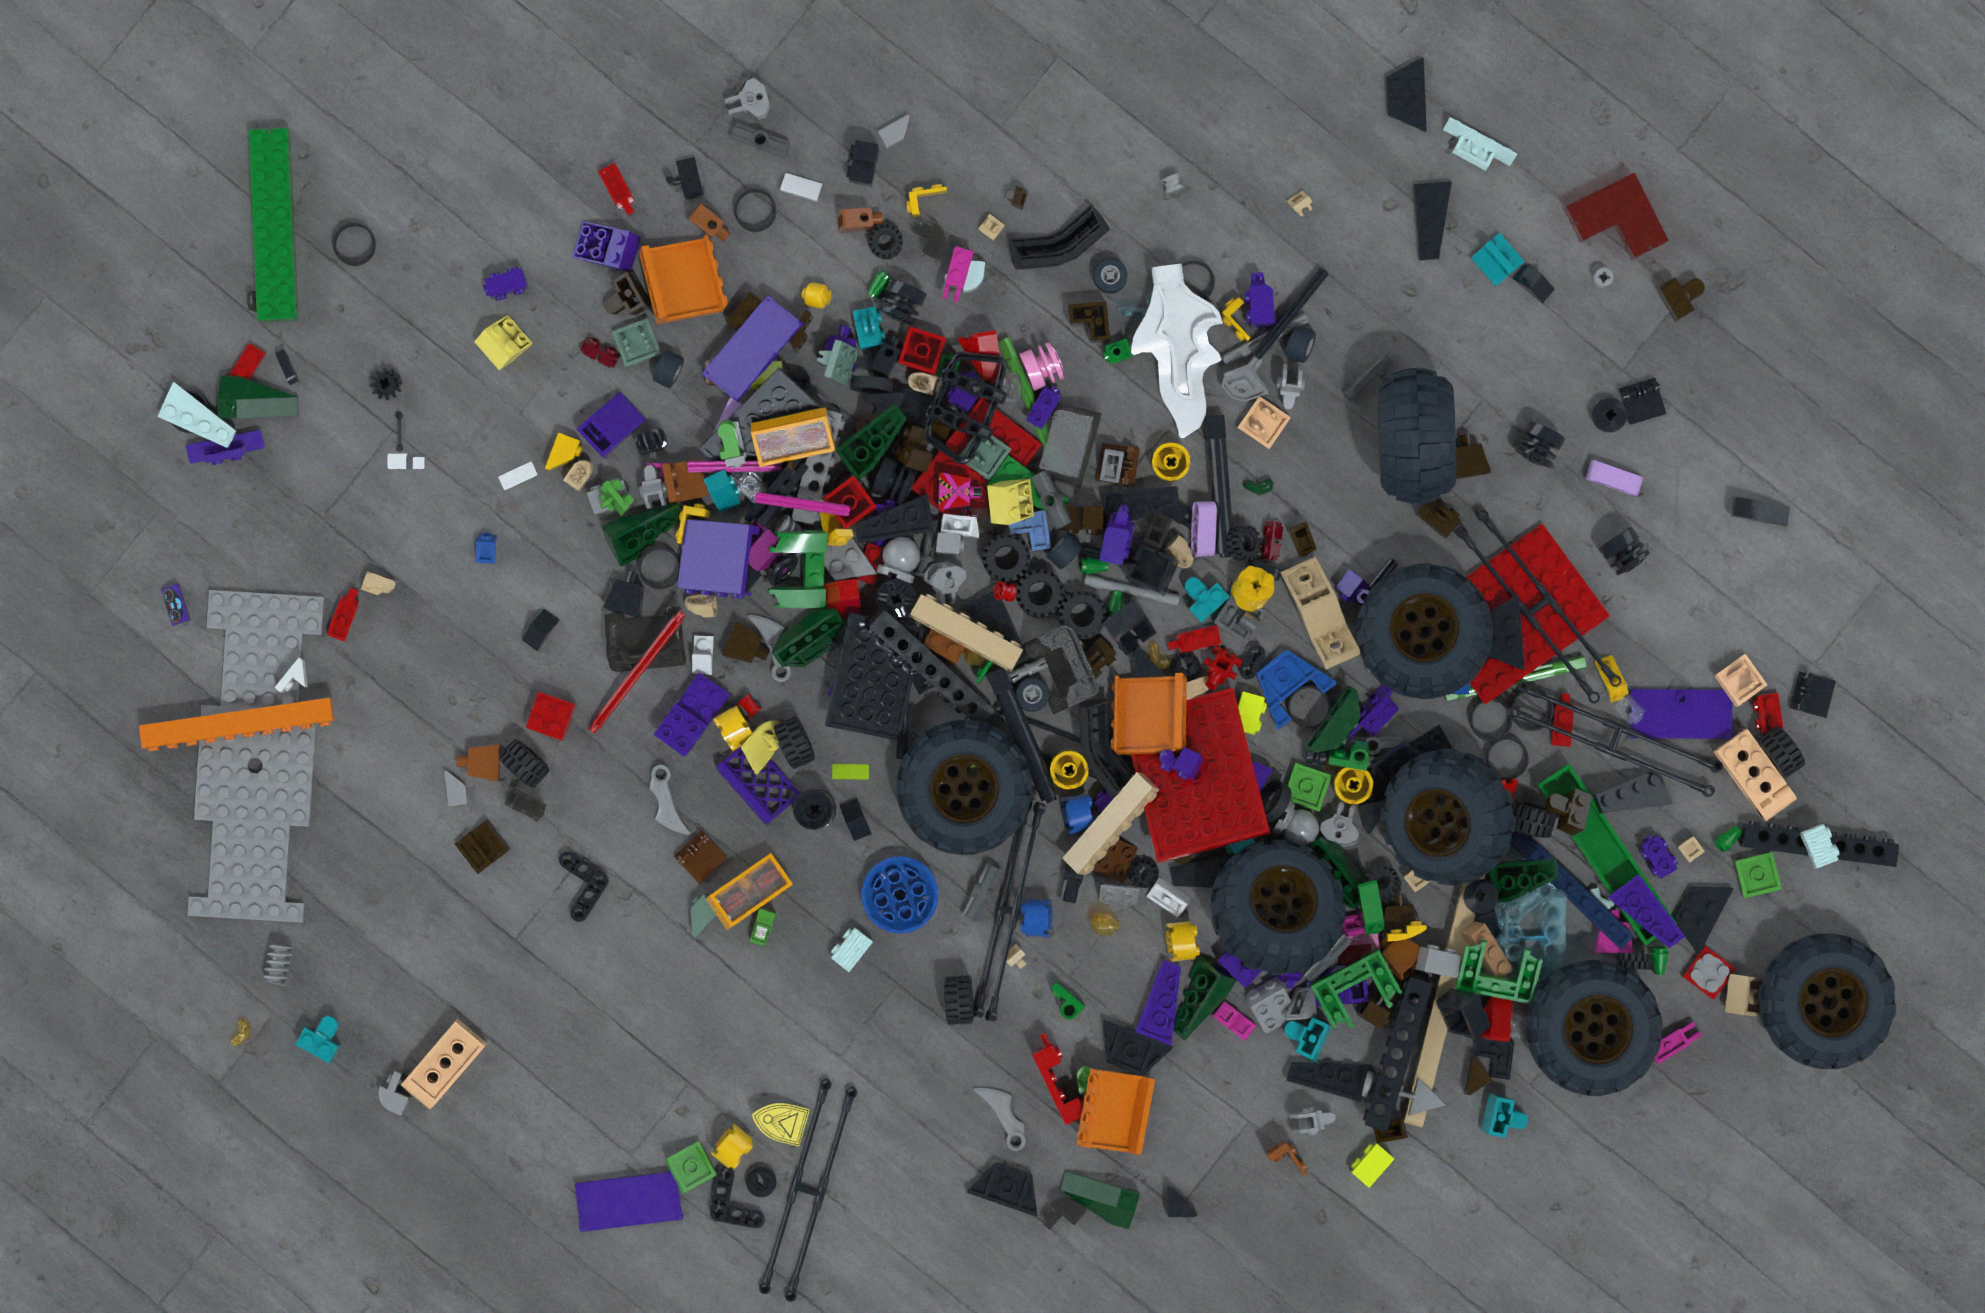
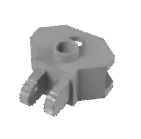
M755 78L746 81L743 91L739 92V95L725 99L726 104H732L737 101H741L742 104L741 107L730 109L728 111L729 115L744 112L760 120L766 118L770 109L765 86ZM759 96L763 97L761 100H757Z
M1283 364L1281 377L1277 379V388H1280V395H1283V406L1286 409L1294 407L1295 396L1299 397L1300 391H1304L1305 379H1302V365H1298L1297 375L1287 374V364Z
M648 465L644 469L645 481L642 482V486H639L646 508H652L651 495L659 494L662 506L667 505L666 483L663 482L662 478L658 479L656 467Z
M950 561L931 564L923 573V580L936 591V602L943 605L945 603V594L949 604L956 602L955 592L958 591V587L965 581L966 571Z
M1344 802L1339 803L1334 817L1321 823L1320 833L1324 839L1344 848L1358 843L1360 835L1353 825L1355 805H1351L1348 817L1341 816L1344 810Z
M1314 1107L1303 1108V1112L1289 1115L1290 1119L1296 1118L1299 1123V1128L1293 1129L1292 1134L1306 1133L1307 1136L1318 1134V1131L1324 1129V1125L1334 1123L1336 1119L1334 1113L1314 1110Z

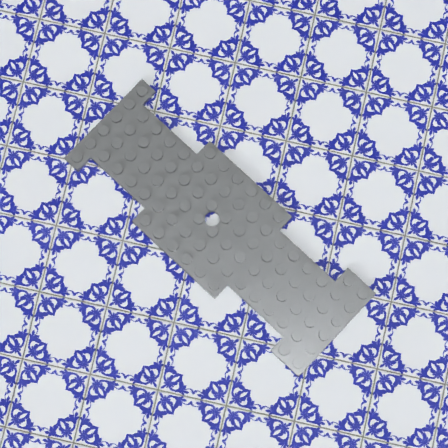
M209 590L207 629H223L226 632L221 706L201 705V716L299 702L300 683L297 680H293L295 684L288 692L285 690L284 693H281L275 686L296 660L302 658L303 634H323L325 597ZM311 724L312 728L301 730L300 726L292 727L293 731L281 732V729L273 730L274 734L268 735L256 732L254 737L243 738V734L235 735L236 739L224 741V737L216 738L217 742L205 743V740L199 741L194 820L213 821L208 897L189 896L188 916L304 923L305 903L286 902L291 826L310 827L317 724ZM253 758L260 759L263 764V768L259 773H252L248 768V763Z

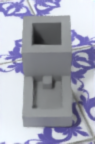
M396 1070L394 1074L390 1073L386 1084H389V1086H380L379 1100L384 1108L402 1116L411 1097L397 1091L404 1073Z

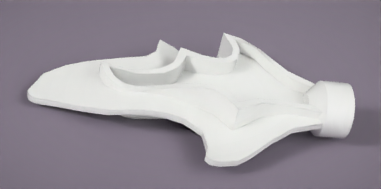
M1173 264L1151 268L1154 283L1151 302L1145 317L1133 337L1131 353L1136 355L1140 352H1152L1157 359L1159 388L1162 400L1176 422L1179 437L1184 438L1200 428L1206 416V399L1202 381L1203 373L1210 365L1221 361L1219 353L1208 343L1207 331L1211 326L1223 323L1218 310L1211 303L1192 293L1184 284L1182 264Z

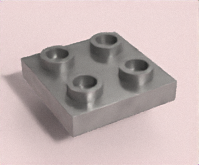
M1231 595L1213 623L1246 644L1266 611L1262 608L1252 612L1245 611L1236 605V601Z

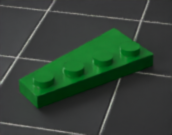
M1007 455L985 486L987 487L1000 481L1030 479L1033 506L1047 511L1041 505V497L1032 480L1035 474ZM1050 495L1049 501L1051 504H1054V498ZM1063 496V504L1066 506L1069 499Z

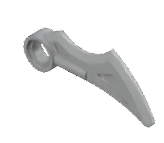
M748 615L750 621L764 638L768 650H770V655L775 665L772 668L774 680L780 683L786 682L791 676V667H783L787 670V675L784 678L777 677L776 670L781 665L771 653L784 627L770 619Z
M657 765L652 770L650 790L656 795L659 802V810L655 820L673 831L689 835L690 831L681 820L669 789L668 780L671 777V771L666 765ZM658 769L666 771L667 776L665 779L660 780L656 777Z
M975 1088L974 1091L990 1105L1007 1132V1146L1013 1151L1021 1150L1025 1145L1024 1123L1018 1121L1011 1112L1010 1101L1012 1096L995 1089ZM1015 1135L1019 1136L1022 1140L1021 1145L1018 1147H1014L1010 1143V1139Z

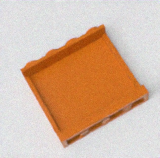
M708 234L703 239L649 248V245L641 246L638 253L657 324L720 313L728 305L727 296L723 294L721 288L723 287V280L721 276H718L717 272L718 261L713 257L712 253L714 251L713 242L709 240Z
M1175 673V676L1120 678L1118 675L1115 676V682H1112L1115 700H1112L1114 719L1111 721V727L1114 730V738H1111V748L1118 755L1161 753L1167 749L1173 753L1182 752L1183 748H1186L1187 677L1183 673Z
M1090 1068L1076 1145L1142 1155L1155 1079Z

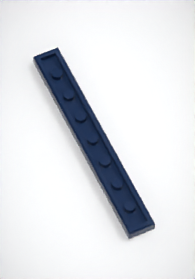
M1519 832L1511 841V845L1526 860L1554 859L1530 835ZM1557 862L1559 878L1550 883L1609 940L1622 950L1634 935Z

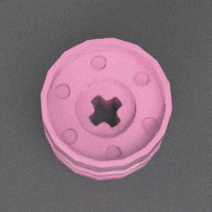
M1050 342L1045 343L1047 350L1045 353L1041 345L1038 346V356H1035L1031 349L1019 353L1022 365L1034 391L1045 387L1044 378L1047 376L1052 384L1055 383L1053 376L1055 373L1059 380L1064 379L1062 363L1057 351L1051 346Z

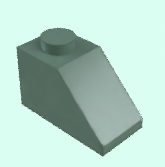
M698 894L691 902L693 904L691 908L692 936L694 938H697L716 916L705 900L708 897L706 894L702 896Z

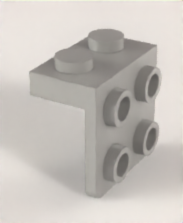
M1277 977L1266 981L1263 985L1252 989L1244 995L1246 1002L1265 1033H1269L1290 1021L1286 1020V1015L1291 1000Z

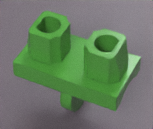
M618 479L603 483V486L600 488L603 495L600 498L604 503L600 507L602 510L608 507L611 512L616 509L620 516L626 513L634 499L629 493L620 497L617 492L623 486Z
M1088 1066L1080 1067L1076 1076L1079 1093H1084V1097L1090 1073V1067Z

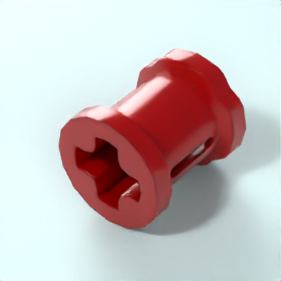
M750 693L737 704L742 706L748 713L749 719L762 709V706H758L751 698L752 695Z

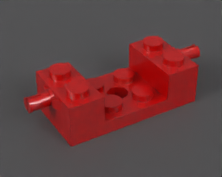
M1043 1033L1039 1037L1043 1042L1044 1048L1033 1052L1032 1056L1065 1125L1076 1120L1081 1122L1084 1099H1079L1077 1095L1063 1102L1066 1097L1061 1087L1057 1088L1055 1085L1057 1078L1053 1070H1048L1060 1064V1058L1063 1055L1059 1047H1054L1053 1043L1050 1042L1047 1033Z

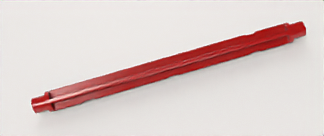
M679 610L676 615H673L672 619L612 695L605 707L593 719L591 726L588 728L592 733L595 734L598 729L602 728L611 713L660 652L667 640L682 624V620L686 616L683 611Z

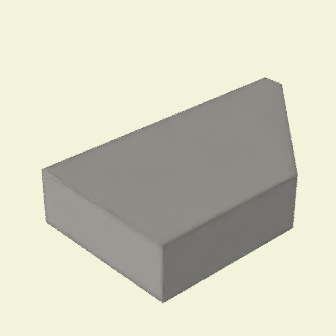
M909 114L878 131L887 149L904 140L910 120Z
M444 771L448 807L468 804L466 785L450 772Z

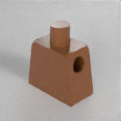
M701 203L697 205L687 218L689 222L705 234H708L710 238L717 236L724 242L730 235V232L722 227L725 222ZM709 221L715 224L713 229L708 227Z
M870 207L842 209L837 214L839 233L870 230L873 224L883 223L882 212L872 213ZM860 217L864 218L865 222H862Z
M501 745L468 748V756H457V767L467 768L468 776L500 781L501 761L499 755L501 754Z
M1385 938L1380 944V947L1385 950L1382 956L1393 974L1404 983L1416 971L1421 946L1408 939L1388 942Z

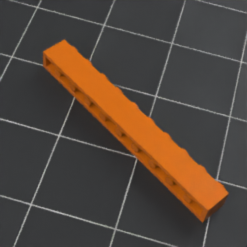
M324 698L139 725L142 748H147L148 752L158 751L160 746H167V749L178 748L180 743L192 746L198 745L197 741L205 740V743L217 742L216 738L224 737V741L236 739L235 735L243 734V738L254 737L256 732H262V735L274 734L273 730L281 729V732L293 731L292 727L300 726V730L312 728L311 724L318 723L319 727L330 726L331 722L336 720L333 699Z

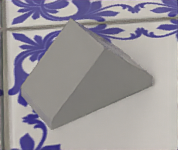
M1105 449L1100 480L1119 483L1124 452Z
M1296 988L1286 1020L1316 1017L1315 993L1312 988Z

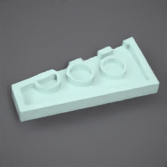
M175 382L172 383L157 417L229 448L236 430L221 418H218L217 415Z

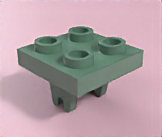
M648 318L612 331L626 368L662 355Z
M835 340L832 351H819L823 358H817V361L827 366L824 377L847 386L852 376L853 364L857 360L858 349L842 341Z
M975 436L972 437V439L967 444L963 452L960 454L961 457L966 455ZM991 436L990 441L983 439L972 460L966 465L987 480H990L1011 448L994 436Z

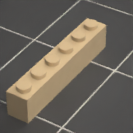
M921 594L910 614L912 619L1012 672L1023 652L1020 644L1012 640L1010 642L1004 640L1002 634L986 630L987 626L980 622L975 624L970 621L969 616L953 612V608L945 603L943 605L936 602L937 599L931 595L926 594L924 596Z
M1136 772L1065 854L1063 859L1077 874H1089L1094 869V864L1106 855L1108 848L1117 843L1121 833L1130 828L1134 818L1143 813L1147 803L1156 798V793L1160 789L1145 774Z

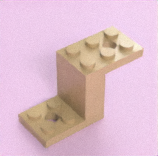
M1316 557L1282 571V578L1297 605L1306 633L1325 669L1360 655V649L1346 625L1336 594ZM1304 578H1309L1307 581H1302ZM1334 645H1340L1336 649L1332 648Z

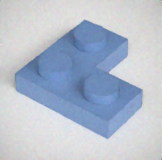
M1046 510L1034 512L1033 517L1009 525L1010 535L1030 534L1032 551L1051 549Z

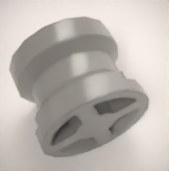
M1174 174L1161 180L1166 186V195L1184 189L1183 184L1180 183L1179 174Z
M1600 268L1593 275V283L1598 288H1606L1613 281V273L1608 268Z

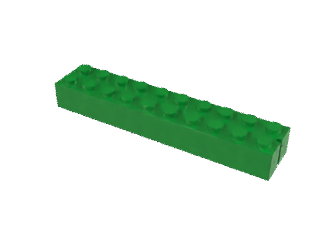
M288 128L270 129V133L266 129L249 130L257 321L260 323L299 321L291 133Z
M1570 764L1564 765L1535 785L1544 800L1554 793L1564 796V794L1575 788L1590 794ZM1592 798L1584 831L1574 836L1568 834L1570 839L1608 895L1614 893L1639 874L1675 922L1604 814H1599ZM1615 905L1626 922L1629 923L1630 928L1642 945L1646 946L1656 939V937Z

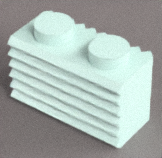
M1820 824L1800 832L1814 869L1838 860L1839 851L1837 846L1831 843L1830 838L1832 834L1828 826L1825 827L1824 824Z
M856 927L853 930L849 928L843 936L845 941L842 945L837 943L831 951L833 954L831 958L848 972L851 971L873 943L870 938Z

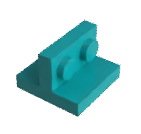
M1500 233L1470 258L1495 287L1525 262Z

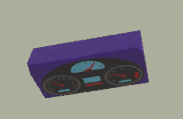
M177 583L161 589L172 626L191 621L180 584Z

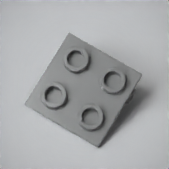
M1104 883V885H1100L1099 901H1103L1105 904L1122 903L1125 906L1137 905L1139 888L1126 885L1125 887H1123L1124 885L1120 887L1117 884L1114 886V884Z

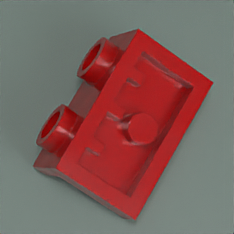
M1779 693L1754 696L1755 700L1752 701L1754 712L1757 711L1758 718L1755 719L1756 730L1760 734H1765L1776 726L1784 730Z

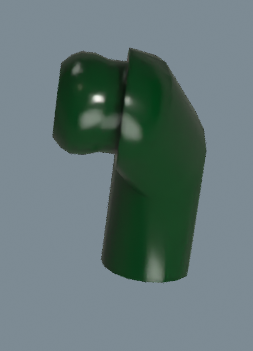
M1269 478L1259 484L1248 480L1244 488L1257 495H1263L1273 489L1274 483Z

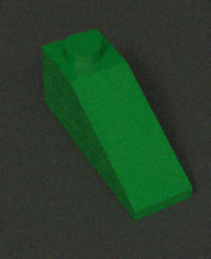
M1377 881L1359 884L1358 905L1360 921L1366 935L1377 934L1384 930V918Z

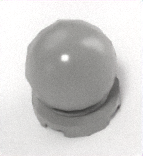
M896 537L888 541L883 549L885 564L883 566L878 565L876 572L890 578L896 575V578L912 584L915 576L910 575L911 571L917 567L920 561L918 545L908 537Z
M1289 802L1286 810L1281 815V820L1279 819L1277 824L1274 823L1270 833L1276 837L1279 834H1283L1285 840L1291 845L1298 846L1302 844L1309 846L1316 840L1319 834L1317 818L1309 811L1303 809L1295 810V803Z

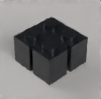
M1140 544L1134 560L1141 565L1138 567L1132 563L1125 579L1130 583L1164 597L1179 561L1172 556Z
M1134 600L1124 605L1121 610L1108 617L1103 623L1113 640L1126 656L1140 646L1129 632L1131 629L1143 643L1157 633L1147 616Z
M1450 988L1436 1001L1441 1015L1445 1016L1443 1020L1450 1033L1463 1034L1465 1037L1477 1039L1491 1026L1481 999L1476 994Z

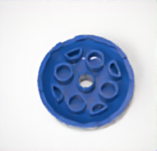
M898 856L885 859L870 870L864 880L861 897L864 910L875 925L885 931L902 934L915 931L930 920L936 910L939 893L933 874L924 864L913 858ZM902 889L905 891L906 896L903 900L895 898L896 890Z

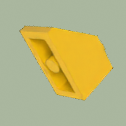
M558 433L545 469L552 471L574 461L576 456L579 457L582 452L583 446H581V441Z

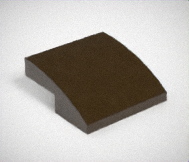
M805 310L799 320L803 325L793 337L792 348L796 353L800 351L808 340V336L804 331L813 320V316L807 310Z
M488 819L455 843V846L477 874L481 873L510 850Z

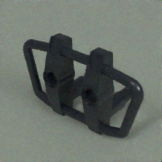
M958 352L950 360L946 369L942 370L939 378L941 382L932 406L929 405L925 415L927 419L925 422L924 438L928 443L958 464L969 463L982 440L990 441L994 429L989 426L998 403L1004 405L1008 395L1002 391L1007 369L1004 358L999 355ZM961 359L999 364L994 387L979 379L961 375L954 368ZM974 383L981 385V389L977 393H973L970 390L971 385ZM948 385L968 393L972 397L991 401L982 424L965 415L947 411L940 406ZM960 419L967 421V426L963 429L957 427V422ZM934 421L948 426L959 433L975 436L965 456H959L932 436Z

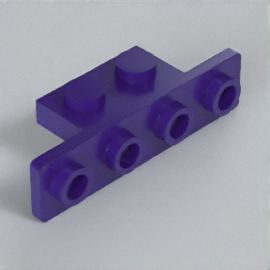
M261 430L235 434L229 448L207 440L186 445V451L190 464L206 461V463L211 462L212 465L223 463L224 459L230 458L231 461L240 460L246 452L263 449L265 445Z
M1381 684L1369 696L1367 701L1360 707L1361 717L1358 720L1359 724L1354 730L1350 731L1347 736L1348 739L1361 726L1374 737L1399 710L1388 698L1393 693L1391 689Z

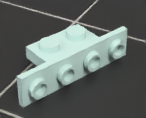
M1451 117L1443 129L1459 138L1452 153L1485 171L1493 158L1510 166L1517 155L1511 149L1498 144L1493 139L1487 138Z

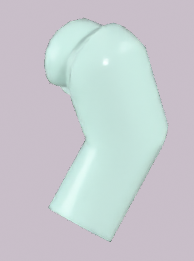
M1599 887L1589 890L1590 894L1607 910L1614 908L1612 901L1601 897Z

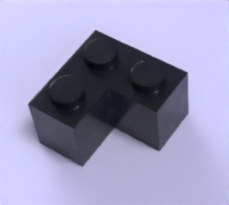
M859 140L855 141V145L851 144L849 156L853 162L852 166H848L846 177H849L850 183L872 187L879 154L878 144Z

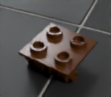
M1102 443L1096 481L1134 487L1140 449L1132 446L1126 447ZM1105 449L1124 452L1119 483L1100 480Z
M702 830L674 855L677 862L699 884L727 859Z
M1118 840L1117 843L1108 848L1106 855L1094 864L1093 870L1123 883L1138 848Z

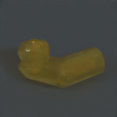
M1159 644L1149 645L1150 660L1160 669L1169 668L1171 661L1169 658H1164L1159 654Z
M245 1019L238 1021V1034L229 1040L234 1048L250 1036V1024Z

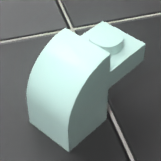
M971 261L963 293L972 292L981 285L984 278L985 262Z

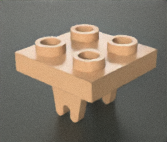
M1258 397L1238 426V429L1267 449H1270L1291 417L1262 397Z
M1746 654L1740 656L1714 675L1736 707L1767 686V683Z

